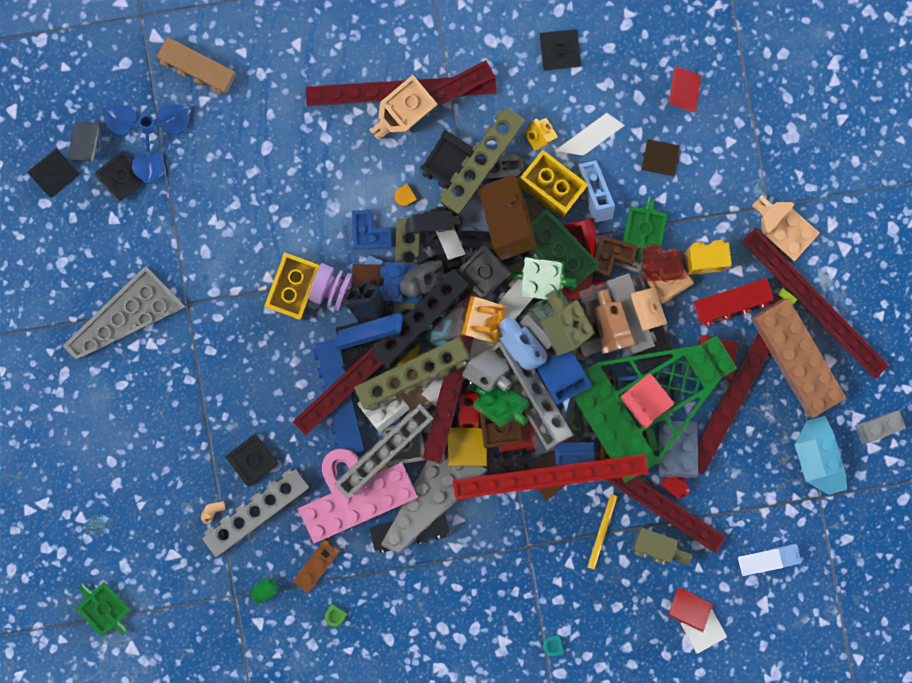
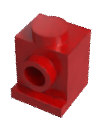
M665 477L659 483L676 499H679L680 496L684 498L690 492L688 486L685 485L687 481L683 477Z

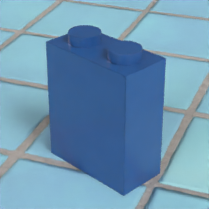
M572 351L561 355L555 354L547 358L543 365L536 368L556 405L591 387L585 372Z

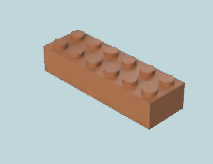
M789 298L781 299L751 317L753 324L808 417L814 418L846 398Z

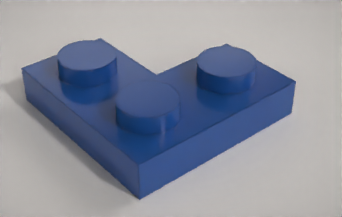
M371 210L352 211L354 250L392 248L391 228L372 229Z

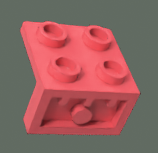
M648 374L620 396V399L643 428L650 425L653 420L674 404L652 374Z

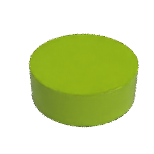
M783 288L778 293V296L782 299L789 298L792 305L797 301L792 294Z

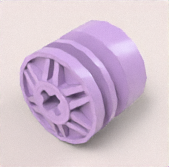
M322 263L315 276L308 300L321 305L323 300L328 298L327 307L331 308L333 302L336 301L334 310L340 311L344 305L342 299L347 290L352 287L353 274L347 273L345 280H342L344 271L340 270L337 277H334V267Z

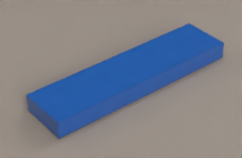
M397 313L339 330L335 347L338 350L400 333L403 316Z

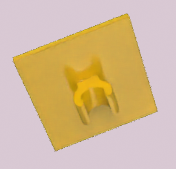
M482 428L450 429L448 436V466H487V452L483 444Z

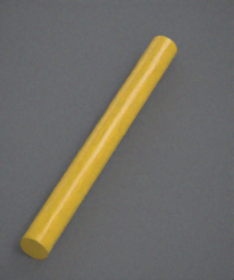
M610 494L587 566L588 568L595 570L618 497L616 495Z

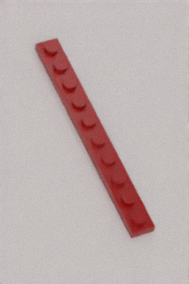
M646 454L455 479L452 482L456 500L648 474Z

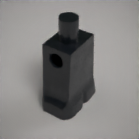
M369 281L350 288L342 299V303L352 312L360 324L392 315L379 288L376 285L370 284Z

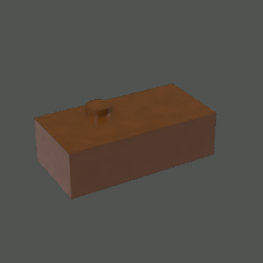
M511 175L479 187L493 249L500 260L537 248L522 187L516 176Z

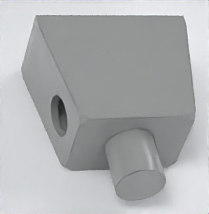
M490 347L472 359L463 373L465 378L489 392L496 386L506 392L512 385V382L506 378L510 370L509 366Z

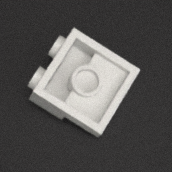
M382 387L376 390V397H380L383 394ZM400 395L396 401L391 403L386 401L380 404L381 407L374 411L364 409L360 401L357 403L379 433L410 409Z

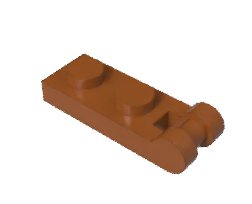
M326 538L293 580L295 584L307 593H309L340 552V549L330 545V541ZM323 550H326L328 553H330L328 558L324 557L321 554Z

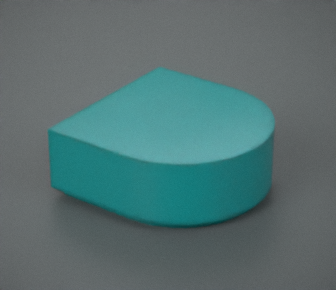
M560 635L548 637L543 642V650L547 655L558 656L564 654Z

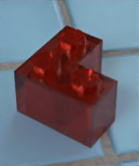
M656 244L642 247L643 272L646 282L684 279L682 251L672 249L663 252L662 246Z

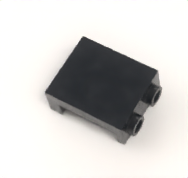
M444 130L441 138L425 163L420 167V170L425 178L429 180L433 178L439 182L438 186L448 189L452 184L450 180L456 172L460 173L463 169L461 164L467 156L471 157L475 151L472 150L473 147Z

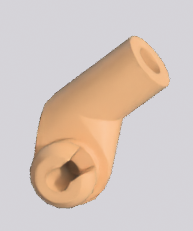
M225 502L207 504L201 514L202 522L210 524L216 512L226 510Z

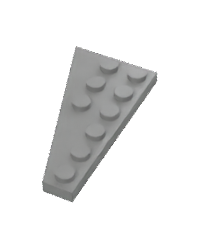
M145 266L80 328L63 347L78 360L186 307Z

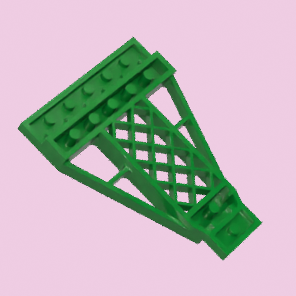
M716 335L698 346L598 362L584 371L591 387L573 396L610 459L646 454L647 467L649 469L660 462L721 378L737 368ZM673 355V358L645 375L640 374L633 360ZM683 356V357L685 358L686 362L680 361V360H677V359H679V358H681V357ZM629 361L637 374V380L616 391L601 367L603 365ZM673 362L671 372L661 370ZM676 362L687 365L684 376L674 373ZM689 367L693 371L696 378L687 376ZM657 372L656 381H658L659 373L669 374L668 386L659 385L667 388V395L670 389L680 391L678 402H674L676 406L665 413L663 412L647 427L638 428L635 423H639V421L634 420V415L631 418L625 408L626 405L620 400L618 395L627 392L628 389L632 388L648 374L653 375ZM673 376L684 378L681 389L671 387ZM686 379L697 381L694 392L684 390ZM700 383L703 389L697 392ZM683 392L693 394L681 402ZM699 398L700 401L679 429L675 431L668 416L694 399ZM663 419L672 431L673 437L659 456L656 457L644 439L642 432ZM629 476V477H622V478H623L624 482L626 483V482H628L629 480H631L632 478H634V477H636V476Z

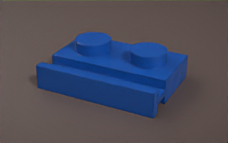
M594 442L561 443L555 446V466L594 461Z

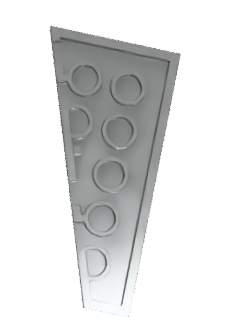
M446 449L441 464L427 460L413 486L418 497L403 504L381 545L400 554L423 530H426L437 517L439 518L458 500H455L452 480L484 476L488 472L487 469L481 466H448V450Z

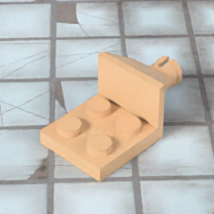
M412 75L380 102V121L369 130L378 141L389 132L409 134L411 132L410 128L438 104L415 76Z
M761 195L752 207L763 216L761 218L762 234L794 262L820 233L792 209L794 206L792 202H776L773 205Z

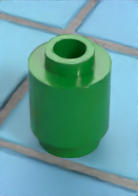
M266 577L255 585L249 594L256 604L259 605L261 602L265 603L277 594L278 591L276 589L279 586L273 578L269 580Z

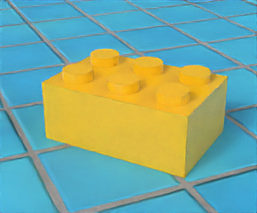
M544 150L539 153L518 181L523 191L561 220L588 186L586 182Z
M723 240L712 241L710 245H704V242L693 243L684 252L688 275L722 272L732 266L729 243H724Z
M284 252L264 307L302 321L309 303V294L320 265Z

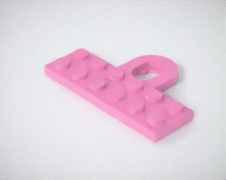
M346 448L334 449L328 453L322 462V473L331 493L298 508L313 543L416 499L418 496L403 463L400 462L375 473L347 499L334 485L338 480L337 464L344 462L347 467L351 468L359 458L353 451Z

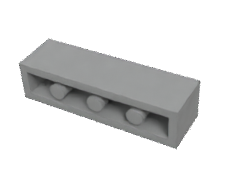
M626 274L607 281L606 284L612 301H621L630 333L636 345L629 347L631 355L653 348L655 346L654 343L657 342L654 332H650L649 329L642 330L631 294L636 292L634 288H637L634 277Z

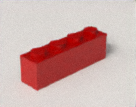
M765 278L694 301L692 305L699 325L704 323L705 326L715 324V319L722 318L724 321L733 318V314L741 312V315L752 312L751 308L759 306V309L768 307L774 298L768 280Z

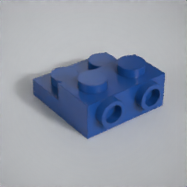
M385 262V266H381L380 278H384V283L379 286V290L385 302L416 304L421 299L422 293L414 297H408L401 292L400 288L403 276L419 265Z

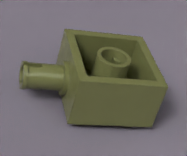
M553 290L545 295L553 311L543 318L540 323L557 355L575 350L594 334L577 299L563 304L557 290Z
M638 527L631 549L635 550L634 554L647 558L648 555L653 556V561L664 565L666 561L671 563L672 560L689 566L693 555L676 549L678 540L642 527Z

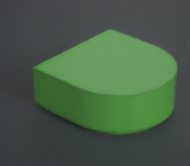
M331 604L325 613V621L329 626L337 627L342 624L348 614Z

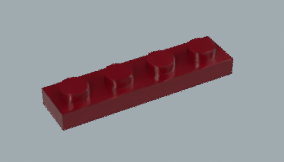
M487 60L427 90V92L438 104L434 108L436 109L495 78V75Z

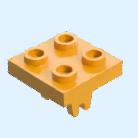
M471 296L461 334L497 344L500 334L499 323L504 319L506 306Z

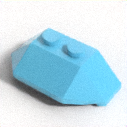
M826 416L806 421L795 443L805 481L828 495L847 490L845 469L834 433Z

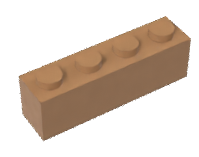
M169 37L165 39L156 56L160 61V65L168 69L170 66L177 69L176 73L185 78L187 75L194 78L193 82L200 86L206 84L211 87L210 91L218 95L220 93L226 95L236 77V73L231 69Z

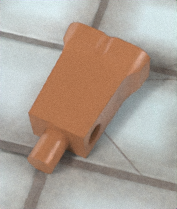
M608 289L597 292L601 306L594 308L593 312L602 344V354L636 345L630 333L621 301L612 302Z

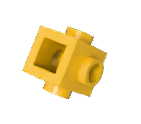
M537 118L528 123L529 127L523 131L535 151L547 146L558 138L547 118L540 121Z

